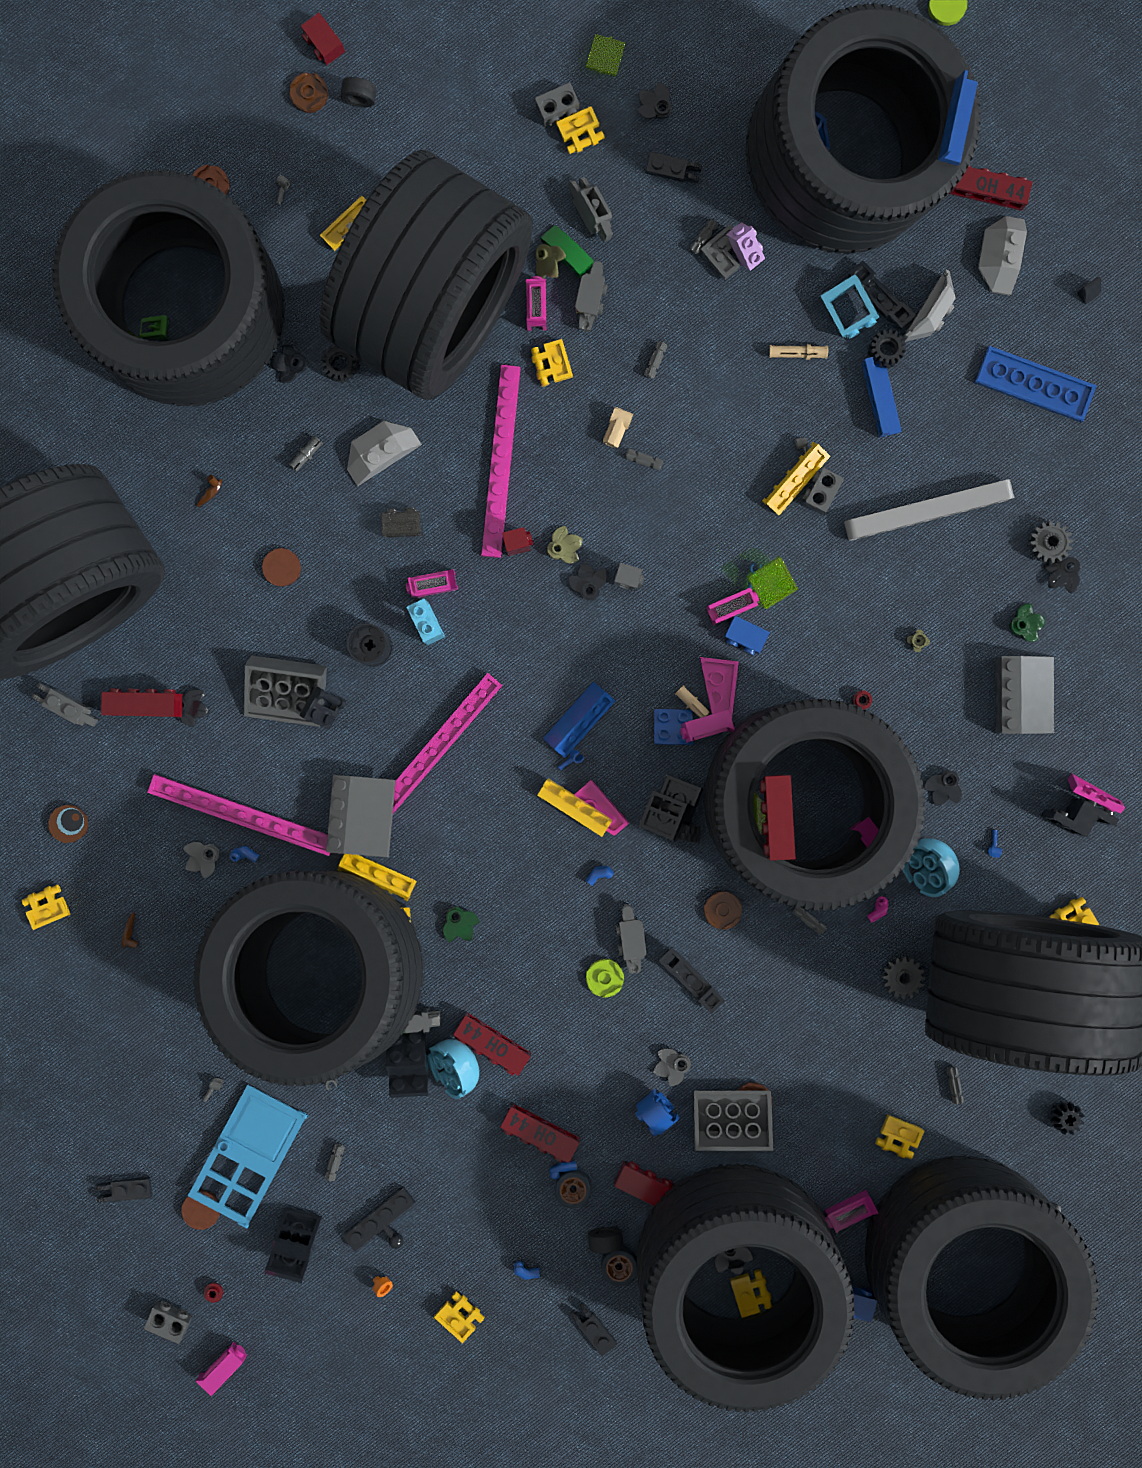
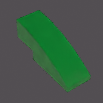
M556 225L541 237L545 244L550 247L554 245L559 246L565 252L566 257L561 260L566 267L568 266L579 279L592 268L594 261Z

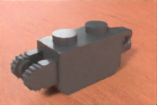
M585 177L579 179V186L576 181L569 182L568 187L574 197L572 202L590 234L597 233L603 242L609 241L613 235L610 224L612 213L597 186H590Z
M599 261L593 263L590 274L586 273L581 278L575 305V312L580 317L579 330L590 332L594 320L597 321L598 315H602L604 303H601L602 296H606L608 285L605 284V277H602L604 265Z
M42 683L38 684L37 687L40 690L48 693L46 698L33 693L32 698L42 703L41 706L74 724L83 726L84 723H87L90 726H96L99 719L90 714L91 710L88 705L61 690L52 689Z
M624 904L622 907L623 919L619 920V925H616L617 937L621 936L622 944H618L619 956L623 955L624 960H626L629 973L641 972V958H644L646 955L643 923L639 918H634L632 906Z

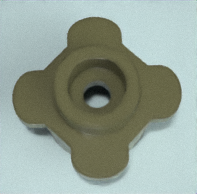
M920 629L916 630L914 635L907 637V643L913 646L914 652H920L921 648L930 644V640Z

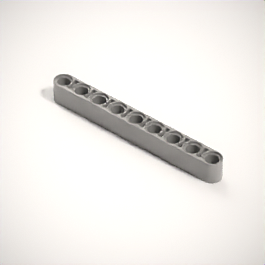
M1010 479L858 517L845 521L844 524L848 540L851 541L1014 499Z

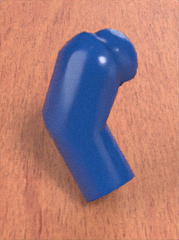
M247 846L234 848L229 855L230 859L234 862L247 858L253 863L260 856Z
M597 866L591 871L585 881L593 886L598 878L606 877L610 879L614 872L609 866Z
M561 1162L551 1166L549 1169L550 1178L558 1179L560 1172L576 1170V1162Z
M522 1261L514 1263L513 1271L515 1275L524 1280L540 1278L539 1268L526 1269Z

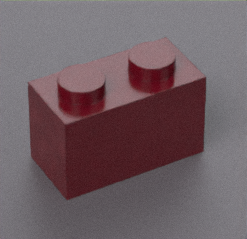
M320 12L301 25L304 33L301 36L308 46L310 44L313 46V52L319 61L323 60L328 65L345 52L342 42Z
M525 527L502 533L508 556L531 551L530 545H533L530 531L526 532Z

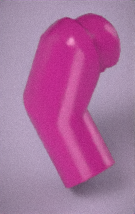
M883 896L877 898L875 910L867 914L871 923L887 914L888 900Z

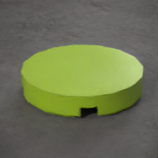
M929 0V15L940 25L950 26L956 24L965 14L968 1Z
M603 958L596 960L587 970L586 982L588 988L595 995L602 997L614 996L623 985L624 974L622 968L611 959Z

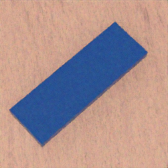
M992 346L987 347L974 381L975 384L1080 423L1085 419L1097 385Z

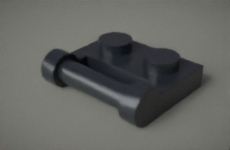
M315 687L299 716L326 729H330L340 709L346 706V700L342 697H335L326 693L320 687ZM323 699L332 703L331 708L317 703L318 700Z

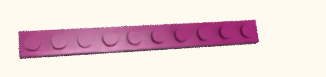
M501 365L482 556L501 558L502 533L504 532L521 370L518 366Z
M489 673L486 674L395 781L393 814L503 686Z
M156 774L153 775L147 792L149 794L307 849L330 855V853L326 852L328 834Z

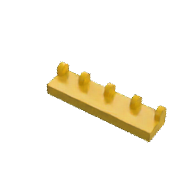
M812 442L810 444L811 448L805 455L799 457V462L791 471L788 470L786 472V477L778 486L775 485L773 487L774 490L767 499L764 498L762 500L777 515L782 513L830 457L819 444Z
M549 778L538 793L539 797L601 837L613 821V819Z
M344 854L338 866V871H344L359 876V878H364L376 886L389 891L388 893L390 894L394 893L403 897L406 901L409 900L416 884V880L359 855Z

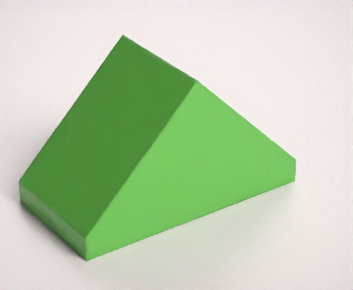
M162 315L142 318L140 338L167 340L168 317ZM142 322L153 323L154 325H149L148 328L153 329L154 332L141 333Z

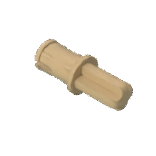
M684 685L675 693L687 705L686 708L689 707L699 718L708 715L709 711L697 700L698 697H694Z

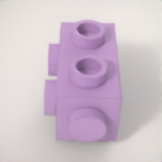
M741 222L726 234L739 263L751 271L765 259L762 252L763 247L755 237L757 233L752 226L748 227Z

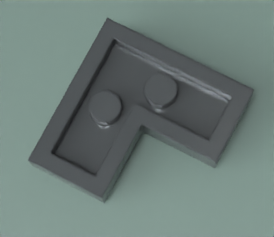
M728 225L700 249V252L724 281L740 267L729 253L733 248L726 234L733 229L731 225Z

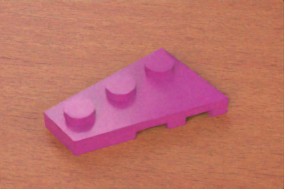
M700 657L711 714L729 710L732 719L738 661Z
M1072 773L1067 780L1073 792L1103 805L1112 812L1116 811L1121 814L1125 809L1121 800Z
M592 779L574 794L613 819L606 830L610 834L615 836L629 824V821Z

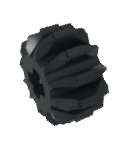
M1061 1101V1107L1054 1105L1055 1109H1057L1056 1112H1050L1054 1116L1050 1119L1051 1123L1055 1124L1054 1128L1057 1131L1060 1130L1064 1135L1067 1132L1074 1135V1129L1080 1131L1078 1126L1079 1124L1084 1125V1121L1081 1119L1085 1117L1080 1112L1081 1108L1078 1105L1074 1106L1073 1102L1066 1104L1064 1101Z

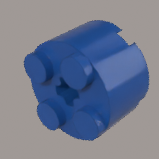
M653 1089L636 1104L638 1111L635 1112L640 1121L646 1122L649 1126V1131L654 1136L663 1134L679 1120L678 1113L674 1115L672 1111L674 1109L672 1103L663 1093L659 1092L657 1094V1089Z

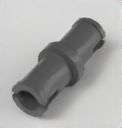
M313 436L303 448L299 449L300 452L288 464L298 472L307 460L313 458L312 455L323 443L316 436Z

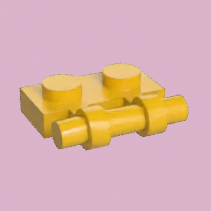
M591 106L556 122L564 143L569 140L573 142L572 145L567 146L569 154L579 153L583 151V148L591 144L594 146L598 144V141L605 139L602 131L595 134L593 130L599 127V122ZM584 133L588 134L589 137L579 141L578 136Z
M562 339L544 344L545 352L543 353L539 352L538 347L531 349L533 355L531 359L536 365L537 379L540 380L542 387L549 385L547 379L549 376H553L554 383L573 378ZM548 359L550 369L545 370L542 361Z
M59 885L48 886L43 891L31 893L27 898L22 899L24 906L31 905L32 910L25 913L33 930L70 915L64 897L55 898V894L61 892ZM46 898L48 903L40 906L39 900Z
M1082 896L1076 900L1069 901L1067 906L1062 909H1056L1054 914L1049 916V918L1099 925L1090 908L1086 907L1081 910L1080 906L1086 903ZM1074 911L1075 915L1067 919L1066 915Z
M887 1114L880 1131L886 1135V1138L883 1140L878 1137L875 1144L887 1152L890 1150L897 1153L899 1157L912 1159L914 1152L908 1149L910 1146L918 1148L924 1130ZM894 1139L903 1142L902 1145L893 1144Z
M761 1269L754 1270L755 1278L750 1280L748 1273L730 1278L742 1318L759 1313V1304L763 1303L765 1309L772 1307L770 1301L772 1297L770 1292L767 1291L765 1285L766 1278L762 1275ZM758 1287L760 1295L755 1296L753 1288Z
M456 1291L452 1295L456 1303L452 1305L447 1301L438 1310L434 1318L463 1343L476 1328L472 1321L476 1319L481 1323L485 1317L480 1313V1309L476 1306L473 1307L464 1295L461 1296ZM461 1307L469 1313L467 1317L459 1311Z

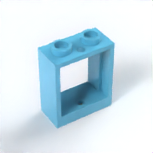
M856 275L851 276L821 295L844 338L849 337L850 339L860 333L859 329L864 326L866 328L871 327L876 323V319L879 318ZM856 287L870 314L845 329L831 302Z
M422 599L407 606L424 643L430 645L445 637L428 601Z

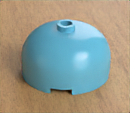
M933 838L918 840V845L914 847V853L910 857L909 862L904 864L903 872L909 883L914 881L915 885L921 889L920 893L929 897L942 896L958 880L960 872L958 859L952 849L940 840ZM909 864H910V866L913 867L914 869H919L920 867H922V866L924 865V867L921 868L920 870H918V871L914 874V876H912V875L910 874Z
M447 1039L429 1048L431 1051L428 1055L429 1066L437 1082L440 1080L447 1088L445 1092L454 1099H460L475 1088L479 1079V1066L475 1055L464 1043L454 1039ZM437 1068H438L439 1070H441V1069L444 1068L445 1070H443L442 1072L439 1073L438 1070H437Z

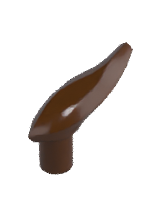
M213 475L207 477V481L211 486L206 490L197 507L203 505L217 494L221 488L222 479L217 480Z
M132 912L127 921L121 941L122 948L127 945L135 949L138 945L137 941L130 939L133 933L135 912Z

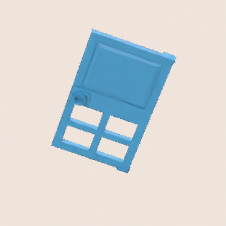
M248 1084L188 1196L238 1222L244 1228H248L254 1213L308 1114ZM218 1153L239 1163L231 1180L210 1169ZM244 1167L265 1177L258 1193L236 1183ZM206 1176L228 1186L219 1202L198 1191ZM233 1189L254 1200L246 1216L225 1206Z

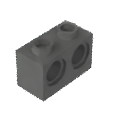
M567 83L535 98V106L544 127L548 125L554 126L561 119L579 112L580 103L571 83ZM565 100H569L572 103L569 105H564L562 102ZM552 108L554 111L547 113L545 109Z
M825 468L820 472L817 471L812 479V482H814L812 488H808L803 496V499H805L803 505L824 515L844 478ZM822 478H828L831 485L829 487L824 486ZM813 495H819L822 502L816 504L813 501Z
M620 563L614 586L636 592L637 587L641 588L645 575L641 574L643 569Z
M157 1301L152 1308L144 1330L180 1344L193 1315L184 1309L172 1307L168 1302ZM157 1314L162 1315L164 1319H159ZM175 1322H179L182 1327L176 1326Z

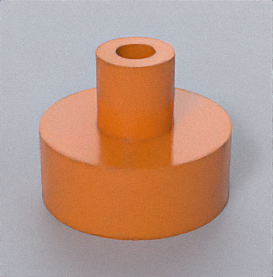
M376 1276L373 1279L374 1286L372 1290L377 1297H383L391 1290L393 1283L386 1276L382 1278Z

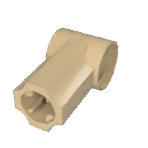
M615 407L609 421L610 425L603 438V443L618 449L633 414Z

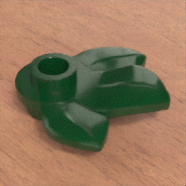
M1025 604L1017 610V615L1011 620L1009 628L1012 633L1021 635L1025 641L1034 642L1039 639L1037 631L1045 625V618L1040 614H1033L1032 604Z
M452 907L446 913L447 922L443 927V933L448 942L453 941L457 935L464 940L471 941L473 937L472 926L478 924L479 919L471 911H463L459 907ZM457 913L459 918L453 919L452 914Z

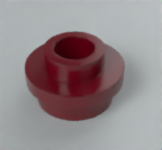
M858 691L853 696V704L862 707L863 710L867 709L872 704V696L867 691ZM861 696L865 698V703L863 704L859 702Z
M210 1283L204 1289V1297L211 1303L218 1302L223 1296V1288L219 1283ZM210 1291H215L216 1296L211 1295Z

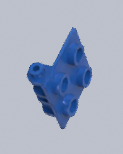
M654 709V744L693 745V741L686 743V740L682 738L680 733L681 724L693 720L692 710Z

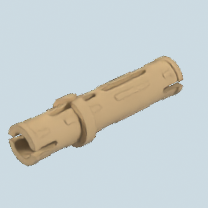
M806 344V346L770 345L769 358L827 359L828 346H811V344Z

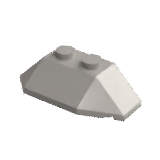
M1005 216L984 230L978 269L989 286L991 293L1010 296L1021 268L1027 234L1024 219Z
M947 269L941 275L907 329L902 341L906 342L931 336L934 331L939 332L943 326L944 321L942 319L945 315L949 316L954 308L952 303L956 298L950 271Z
M383 421L351 442L347 470L357 486H359L422 444L411 428Z

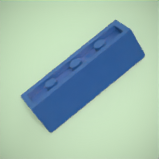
M964 70L955 79L938 158L939 161L956 166L961 163L978 84L977 81L967 79L968 70Z
M873 357L864 359L861 364L878 436L880 438L900 433L901 426L887 368L885 369L884 365L880 368L879 363L874 365L875 360H873Z
M593 682L543 739L566 758L613 705L615 700Z

